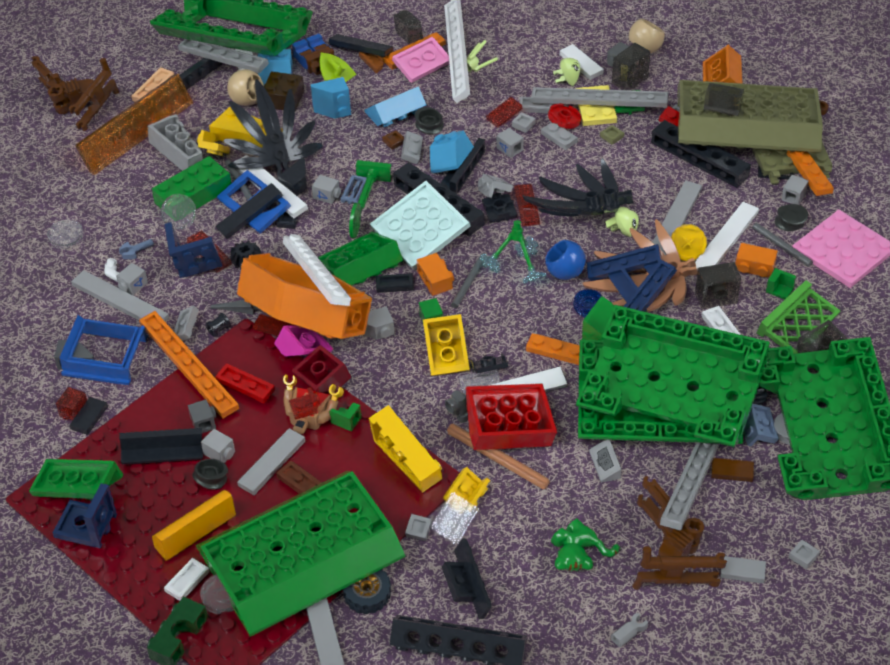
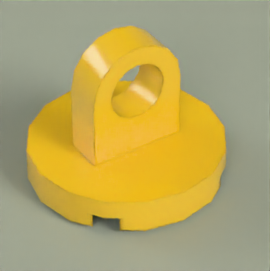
M684 224L677 227L671 234V239L676 246L680 260L687 261L692 258L696 260L705 252L707 238L698 226Z

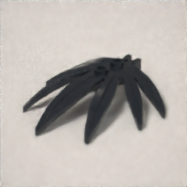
M256 79V101L266 135L245 109L233 101L229 102V106L243 127L263 147L260 148L251 142L240 139H224L223 143L249 155L258 156L235 160L229 163L228 167L257 169L274 165L277 169L276 174L278 178L282 167L284 171L288 169L289 161L306 158L320 150L323 144L310 143L298 148L311 134L316 123L315 120L302 127L293 141H290L295 119V102L292 89L288 90L285 99L282 122L283 132H281L274 104L264 86Z
M603 158L601 159V174L605 188L582 166L576 164L579 177L590 190L586 193L540 176V183L558 196L573 201L549 200L523 195V200L542 207L539 208V212L566 217H587L614 213L618 211L620 205L633 204L632 190L618 191L615 178Z

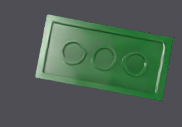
M46 459L29 492L32 496L86 498L92 501L101 483L107 484L110 487L123 477V473L115 461Z

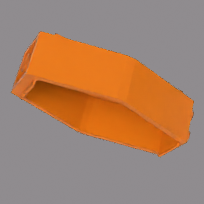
M270 253L249 255L248 258H243L237 294L244 298L245 302L258 307L278 320L310 329L330 339H344L364 335L372 297L365 294V292H361L332 275L349 295L351 301L350 306L330 304L300 264L270 256Z

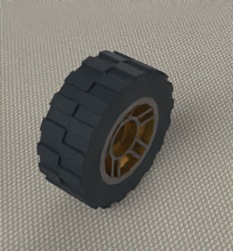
M381 569L344 588L343 596L345 603L349 605L351 610H355L359 614H373L383 609L391 596L390 578L387 576V573Z

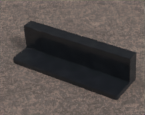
M478 138L473 145V149L460 167L448 171L441 182L446 188L458 194L485 153V139Z
M202 428L120 433L121 464L203 459L201 445L203 440Z

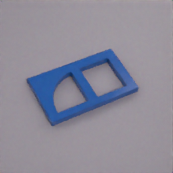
M246 170L217 196V199L234 212L241 206L231 199L230 196L248 180H251L261 188L256 194L267 187V185L249 170ZM281 197L277 200L280 205L270 211L259 214L248 225L258 233H262L288 210L291 205Z

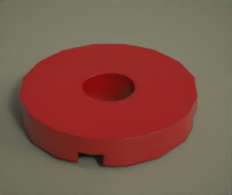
M562 103L554 104L550 107L548 118L552 123L567 129L579 126L581 114L576 108L572 106L565 107V104Z

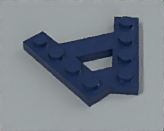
M659 244L587 262L588 278L590 281L609 277L626 301L623 307L643 312L647 310L677 272L675 266L662 260ZM645 268L649 275L637 287L627 272Z

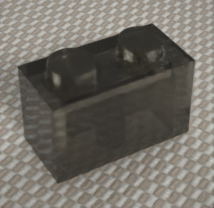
M402 10L398 14L393 15L396 33L408 44L423 39L421 21L408 10Z
M709 83L705 95L704 110H709L713 113H725L729 116H739L744 89Z

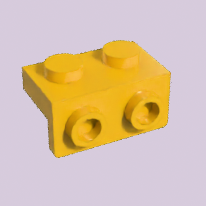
M201 130L197 138L198 147L207 149V153L223 156V153H230L231 147L215 143L216 134Z
M465 467L461 470L443 499L459 514L467 511L471 512L478 505V498L483 496L488 490L486 486L490 480L488 478L481 480L468 467Z

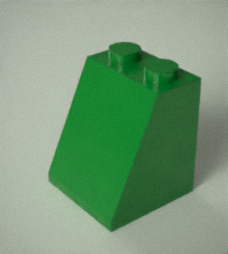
M601 296L583 320L582 340H602L603 333L614 308V304L605 297Z

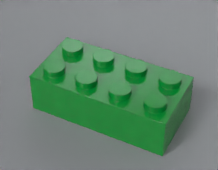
M208 156L151 189L154 203L171 219L177 221L217 198L232 183L230 173Z

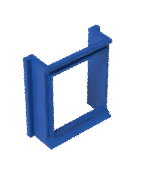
M77 315L60 355L62 376L129 385L131 381L129 368L139 342H146L148 338L145 326L136 327L84 319ZM82 333L131 340L122 364L72 356Z

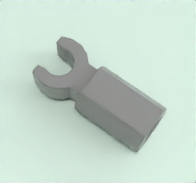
M639 613L632 616L631 622L625 623L611 634V640L619 648L636 636L637 632L647 629V620L643 623H637L640 619Z

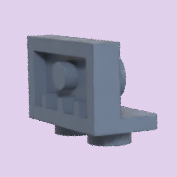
M752 405L744 428V436L748 446H753L757 440L775 444L779 439L769 407Z

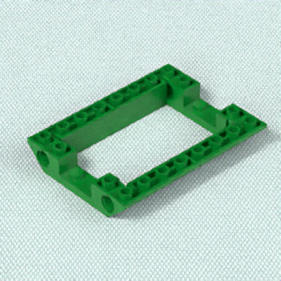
M184 0V12L182 14L168 9L150 20V24L159 34L276 56L306 34L313 11L306 10L304 7L295 8L291 5H279L277 2L268 3L263 0ZM205 16H212L274 29H266L263 34L258 35L253 34L251 31L242 32L235 28L226 29L223 26H211L208 23L196 22Z

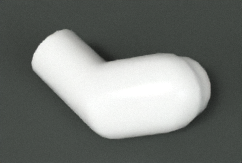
M109 258L107 263H105L104 273L107 277L118 282L116 277L119 274L116 271L117 261Z

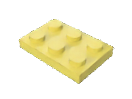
M601 85V86L582 87V88H575V89H600V90H609V86H608V85H605V86H602V85ZM578 104L583 126L617 123L614 106Z

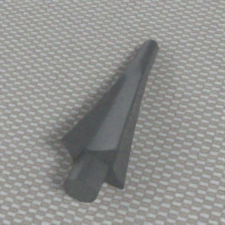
M245 299L211 305L212 309L235 311L254 315V310H261L245 302Z

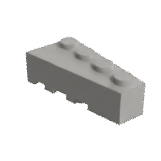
M177 114L148 125L149 143L182 171L203 160L202 151L195 141L191 139L189 132H186Z

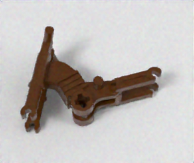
M38 56L32 57L33 61L31 64L39 72L40 77L38 79L47 88L48 95L58 114H65L70 111L71 114L75 112L76 116H78L89 101L93 102L82 118L76 123L77 129L82 127V130L86 131L88 123L99 112V109L110 97V93H119L114 79H111L102 88L112 74L106 58L99 60L103 70L95 80H77L74 78L70 82H65L61 80L58 73L52 74Z
M645 476L642 486L653 496L661 506V509L655 505L650 497L647 500H643V494L638 496L637 504L644 509L657 527L662 529L664 537L657 557H651V547H643L642 561L640 563L644 569L660 570L638 572L632 587L635 590H639L643 583L652 582L655 584H709L712 587H718L721 581L718 578L719 572H683L685 568L723 569L727 564V561L724 560L725 553H717L716 556H689V554L695 553L698 549L705 527L704 523L700 519L689 518L685 521L682 530L660 525L661 517L670 497L656 482V479L648 482V476Z

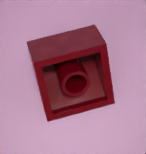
M321 345L292 370L297 377L317 393L329 391V387L332 384L336 385L335 391H337L339 387H342L352 378L346 365Z

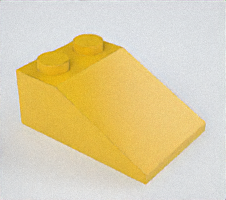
M461 314L424 319L423 326L431 376L470 371Z

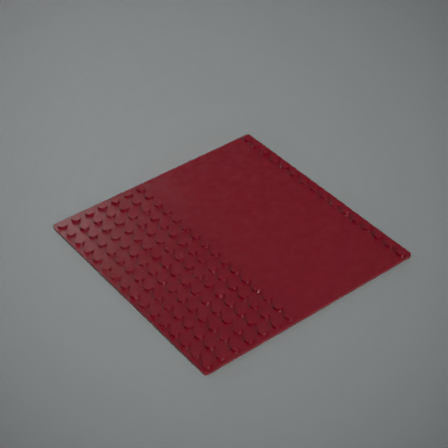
M243 319L195 355L214 377L227 363L275 385L274 393L265 403H261L221 384L239 405L238 410L223 419L215 411L216 417L214 421L216 430L233 439L235 448L233 456L224 463L228 468L226 483L222 488L207 489L193 479L192 474L195 466L201 460L121 464L120 433L194 428L187 405L206 399L178 368L58 458L66 460L115 461L123 473V477L109 487L117 517L111 519L109 523L111 529L108 535H103L101 548L54 538L52 533L69 500L87 504L91 503L90 500L86 498L32 496L29 490L37 475L6 497L8 505L155 635L159 631L161 623L167 620L171 614L173 606L179 603V600L165 592L164 587L191 558L207 566L196 547L197 544L299 494L279 480L276 473L255 495L240 488L237 483L289 428L293 430L294 425L291 424L290 417L286 415L284 407V390L287 389V385L283 381L284 376L288 375V383L293 381V375L296 377L297 383L293 386V390L298 387L315 391L292 372L304 359L299 355L284 356L274 344L276 339L249 319ZM341 387L344 393L341 397L337 398L339 402L336 410H339L340 407L349 409L353 402L359 404L362 418L352 432L332 424L330 420L321 424L317 430L306 428L304 434H300L305 437V442L281 468L292 461L322 483L345 471H353L393 527L400 542L406 536L405 532L411 514L427 518L445 502L443 497L460 472L425 448L433 460L436 459L440 463L442 479L422 493L374 442L369 418L377 412ZM327 391V392H320V393H325V394L331 395V394L329 393V391ZM211 431L202 433V438L204 439ZM203 454V459H202V460L211 459V458H209V457H207L206 455ZM221 491H228L233 498L236 516L166 561L155 549L152 536ZM353 508L349 510V512L355 513L359 509ZM82 520V521H80V522H77L76 525H78V526L84 525V524H85V520ZM315 527L311 531L317 532L321 528ZM277 546L272 551H280L283 547ZM237 566L233 570L240 571L243 569V566ZM209 569V573L186 596V598L206 606L208 619L197 635L191 632H181L175 638L182 641L184 654L181 658L189 665H261L309 622V618L305 608L250 637L234 611L227 592L217 576H213ZM343 589L327 597L328 604L343 592Z

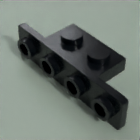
M462 538L454 550L458 562H444L442 570L453 601L473 602L478 618L484 619L492 607L491 600L486 592L485 584L482 581L467 538Z

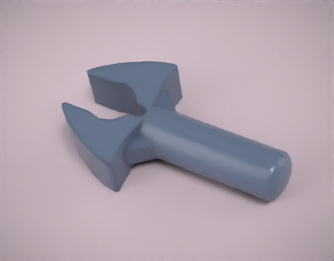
M152 239L134 246L126 242L120 247L119 252L120 255L122 254L123 259H136L138 251L151 247L154 243Z

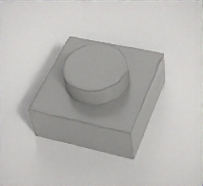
M521 112L512 121V127L526 133L535 125L536 118Z
M411 514L405 532L406 536L426 541L432 519Z
M801 540L789 553V558L803 568L808 569L819 556L820 551Z

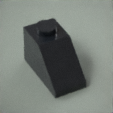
M304 158L298 160L278 176L279 182L296 196L307 189Z

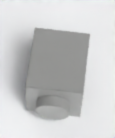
M508 128L497 135V149L510 158L523 151L524 137L512 129Z
M319 175L312 185L313 199L332 204L341 194L339 180Z
M791 175L783 187L782 201L799 205L807 192L809 180Z
M133 263L116 276L118 288L131 295L137 293L148 283L145 270Z
M213 429L201 441L203 454L211 459L220 460L223 463L230 459L235 452L233 439L216 429Z

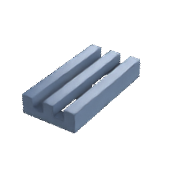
M351 176L342 194V203H345V201L348 204L352 202L358 203L367 180L366 177ZM355 180H358L357 183H356V185H355L354 188H353V191H352L350 197H348L349 192H350V190H351V188H352V186H353Z

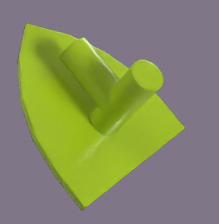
M320 53V71L325 81L343 77L345 82L357 75L339 57Z

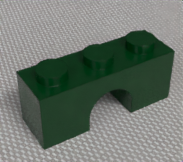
M183 596L179 603L173 606L167 620L161 623L157 634L148 641L147 651L150 660L161 665H176L184 654L182 641L175 637L181 632H191L197 635L208 619L206 606Z

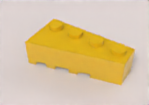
M231 107L226 109L209 125L210 132L216 134L215 142H218V140L224 141V139H240L251 142L260 148L263 147L243 127ZM252 116L266 135L261 119Z
M389 405L369 418L374 442L422 493L442 479L440 463L436 459L433 460L428 451L419 443Z

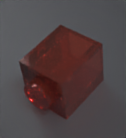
M67 387L56 402L59 416L65 420H73L87 401L85 392Z

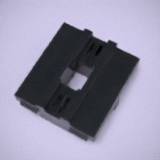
M494 193L492 198L482 199L489 223H499L502 220L509 221V219L517 218L514 201L511 200L509 194L501 195V193Z
M503 353L500 357L483 355L484 357L480 358V361L474 362L470 360L471 362H469L474 374L506 369L508 367V361H506Z

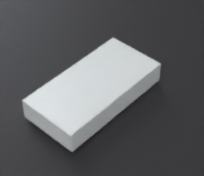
M191 558L164 587L165 592L180 601L183 596L186 597L209 573V568Z

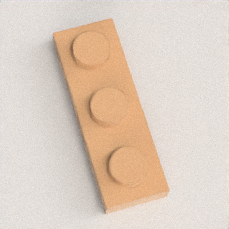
M160 67L132 95V101L140 104L175 78L174 72Z

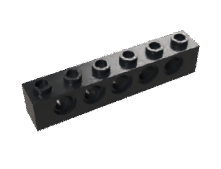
M666 120L652 130V144L736 188L749 178L751 164L714 145L703 146L700 144L686 145L678 143V126Z
M408 162L393 172L394 185L406 194H409L423 182L427 181L470 223V227L463 232L466 235L471 236L484 226V213L482 210L446 188L442 183L434 180L430 175L422 172L418 167Z
M396 615L393 618L390 645L395 646L397 650L407 651L410 648L416 649L420 654L434 652L439 653L440 657L451 658L452 656L461 657V660L470 662L477 659L483 660V663L487 665H496V663L523 665L527 635ZM410 631H416L419 634L420 639H412L410 637ZM431 635H439L441 643H434ZM460 638L463 641V647L455 646L453 639ZM480 641L484 643L486 649L483 651L478 650L475 647V642ZM497 646H505L508 653L500 654L497 651Z

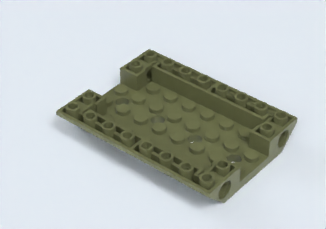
M679 80L677 87L679 106L678 143L789 150L792 152H821L823 123L818 88Z

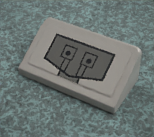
M605 440L589 449L601 483L621 479V467L610 440Z

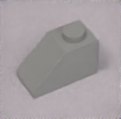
M387 306L369 312L365 336L380 339L395 335L394 321Z

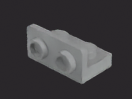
M484 173L478 181V191L489 198H492L494 191L504 194L505 191L511 192L513 185L504 179Z

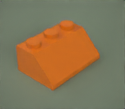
M729 44L703 61V81L742 84L741 55Z

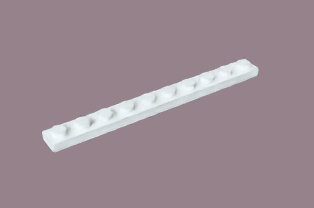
M451 0L444 5L452 97L458 103L470 95L461 1Z
M295 234L284 236L283 244L328 302L334 305L350 306L351 298L308 247L301 236Z

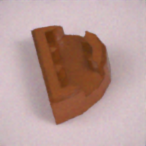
M359 52V57L375 73L382 70L384 65L382 56Z

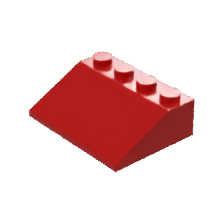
M543 383L466 386L469 433L474 450L548 447L552 445L557 430Z

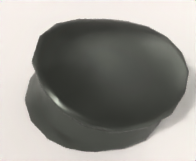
M422 107L415 112V126L417 129L426 134L433 135L442 131L444 122L439 111L432 107Z
M784 205L778 208V215L775 217L774 222L783 231H796L804 226L808 218V211L802 205Z
M205 459L196 464L192 477L198 484L207 489H219L226 483L228 468L220 460Z

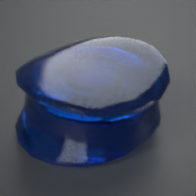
M592 289L579 291L574 297V310L581 317L585 318L602 296L601 293Z

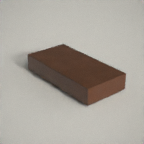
M713 458L711 478L753 482L754 461Z

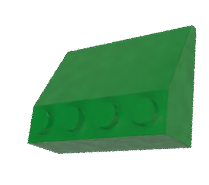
M373 231L317 257L332 275L351 286L366 281V278L377 276L383 270L394 268L398 265L397 263L403 261L397 241Z

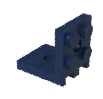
M172 222L164 224L169 255L173 258L174 266L178 269L180 278L223 266L212 237L181 245ZM199 255H202V256H203L202 258H195L196 256H199Z
M101 483L90 504L69 500L52 532L54 538L101 548L103 535H108L111 529L109 524L111 519L117 517L109 485ZM82 520H85V524H84V525H81V526L76 525L77 522H80V521H82Z

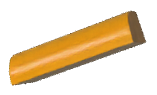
M226 490L221 491L153 535L152 539L155 549L167 561L236 516L232 495Z

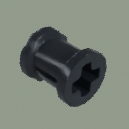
M224 313L218 314V317L213 321L205 323L206 329L213 337L218 336V333L224 328L231 327V323Z

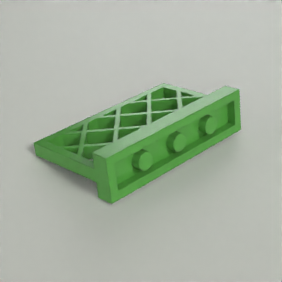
M805 280L761 322L757 334L762 337L768 336L781 347L790 346L788 341H798V347L796 349L792 347L793 354H796L806 347L840 313V310L811 289L812 284ZM809 296L816 300L817 304H808L807 298ZM796 308H805V314H797ZM809 309H818L819 315H810ZM822 309H828L833 314L823 315ZM785 319H794V325H785ZM798 319H807L808 325H799ZM811 320H820L821 325L812 326ZM774 329L782 330L783 336H777L772 331ZM786 330H796V336H787ZM800 330H809L810 336H801Z

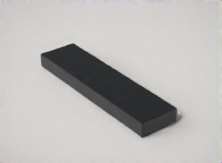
M340 34L329 38L330 45L385 57L393 52V46Z
M270 183L215 227L228 239L280 199L283 194L275 185Z

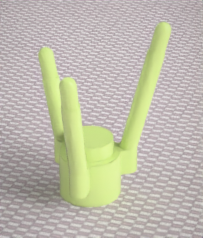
M486 40L481 44L478 43L467 57L468 72L472 70L477 72L480 68L498 60L496 57L478 65L479 59L476 57V54L485 45Z

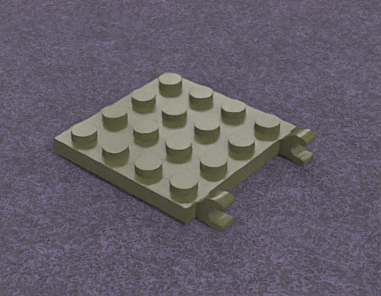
M822 143L821 152L809 154L824 175L830 178L829 172H832V162ZM752 148L763 176L769 175L771 184H779L777 177H780V175L792 172L799 173L792 159L787 156V150Z

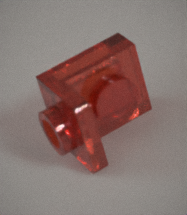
M311 387L307 388L308 395L289 400L295 420L318 413L317 405L320 404L318 394L313 393Z

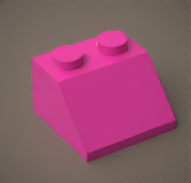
M297 325L283 326L274 343L284 356L310 354L319 345L329 352L333 351V348L321 334Z

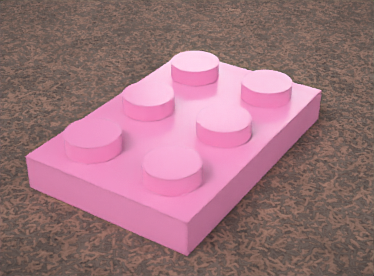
M433 37L394 55L392 58L395 65L411 83L450 64L449 55Z

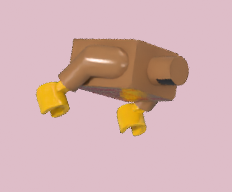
M288 375L284 376L283 381L287 385V389L284 390V407L286 415L290 417L291 424L294 425L293 430L295 432L304 434L306 428L317 430L321 424L331 419L329 411L332 408L336 410L339 402L337 398L341 397L344 393L341 387H339L337 393H334L336 385L332 384L329 387L331 395L298 387L293 390V386L297 383L296 377L293 375V381L288 383Z

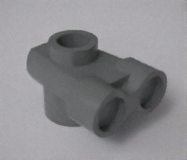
M456 390L452 392L451 398L445 400L444 403L448 412L452 415H457V420L464 423L468 420L466 395Z

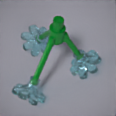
M519 220L514 221L512 232L509 233L507 239L491 256L483 254L479 257L483 261V267L487 268L489 266L491 271L498 273L500 270V263L497 262V259L500 257L499 254L510 240L519 241V243L515 244V250L518 251V257L524 255L529 273L526 278H523V284L534 281L539 277L547 276L543 272H536L534 265L531 264L530 253L533 255L537 254L538 251L535 247L538 246V242L533 241L531 236H527L524 239L523 228Z

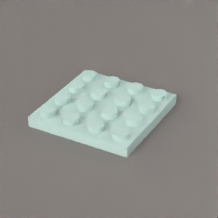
M427 181L423 182L370 223L371 228L376 233L397 241L402 259L413 270L417 269V259L437 253L470 227V223Z

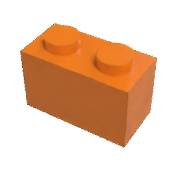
M741 243L736 257L735 271L769 278L776 264L778 250Z
M437 253L417 259V272L432 296L453 289V273L448 271L444 259H441Z

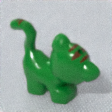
M578 518L573 520L566 530L560 528L551 539V543L554 546H563L558 550V556L554 563L558 570L566 569L567 571L575 572L581 569H592L593 561L587 556L583 547L595 546L602 556L613 557L620 551L618 544L613 545L611 549H607L604 543L597 537L595 531L585 526Z

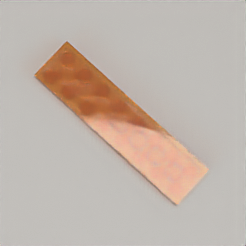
M174 74L75 145L91 174H97L148 137V125L174 114L178 115L193 104L179 74Z

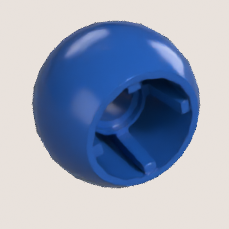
M562 240L556 243L548 251L545 258V264L550 274L560 280H570L579 276L586 263L583 249L571 240Z

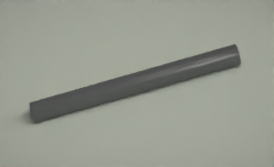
M227 159L225 165L234 180H236L240 174L236 168L228 167V164L232 161ZM246 184L240 187L248 201L253 195Z
M757 222L753 225L752 228L803 264L808 267L812 265L813 261L769 230Z
M480 254L452 301L451 306L453 308H458L487 259L486 254Z

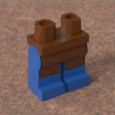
M320 33L306 38L307 41L303 39L293 43V57L307 69L309 74L313 72L316 75L321 74L319 63L321 52L334 55V50L326 45Z

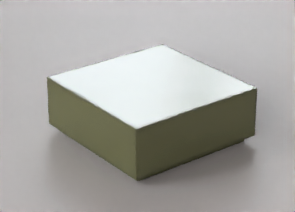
M611 125L600 132V137L612 145L624 137V132Z

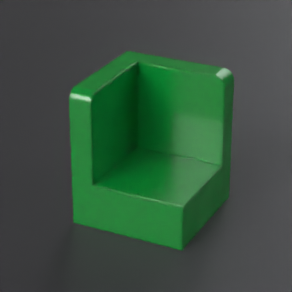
M775 268L768 279L766 293L785 300L795 287L796 276Z
M437 298L418 302L422 323L424 319L443 316Z
M354 402L349 409L340 407L339 410L332 408L329 411L332 424L351 432L362 418L360 405Z

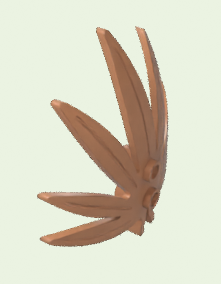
M657 219L655 220L656 231L665 252L664 254L661 251L662 260L675 266L677 272L663 288L664 291L647 308L648 312L664 305L671 298L672 294L674 306L679 305L686 296L685 277L698 274L694 258L681 262L674 242ZM630 228V233L640 248L655 245L645 236ZM594 251V254L598 259H603L606 257L617 255L612 253ZM645 268L630 271L647 273L630 275L637 287L649 275ZM610 279L583 282V286L589 289L603 292H619ZM621 299L612 302V304L623 307L626 301Z

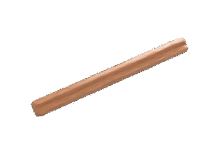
M450 424L447 429L448 434L473 448L470 433L455 424ZM498 449L476 450L541 489H546L549 485L547 477Z

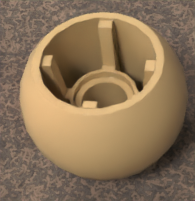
M645 19L637 20L629 31V40L633 43L632 47L643 54L646 51L649 53L657 51L664 42V31Z
M243 69L232 74L228 81L227 89L233 102L241 106H250L257 103L255 80L258 79L262 85L263 81L256 72Z

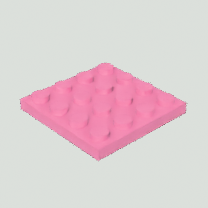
M837 210L792 245L793 248L813 261L812 264L849 288L890 256L889 240L841 210Z

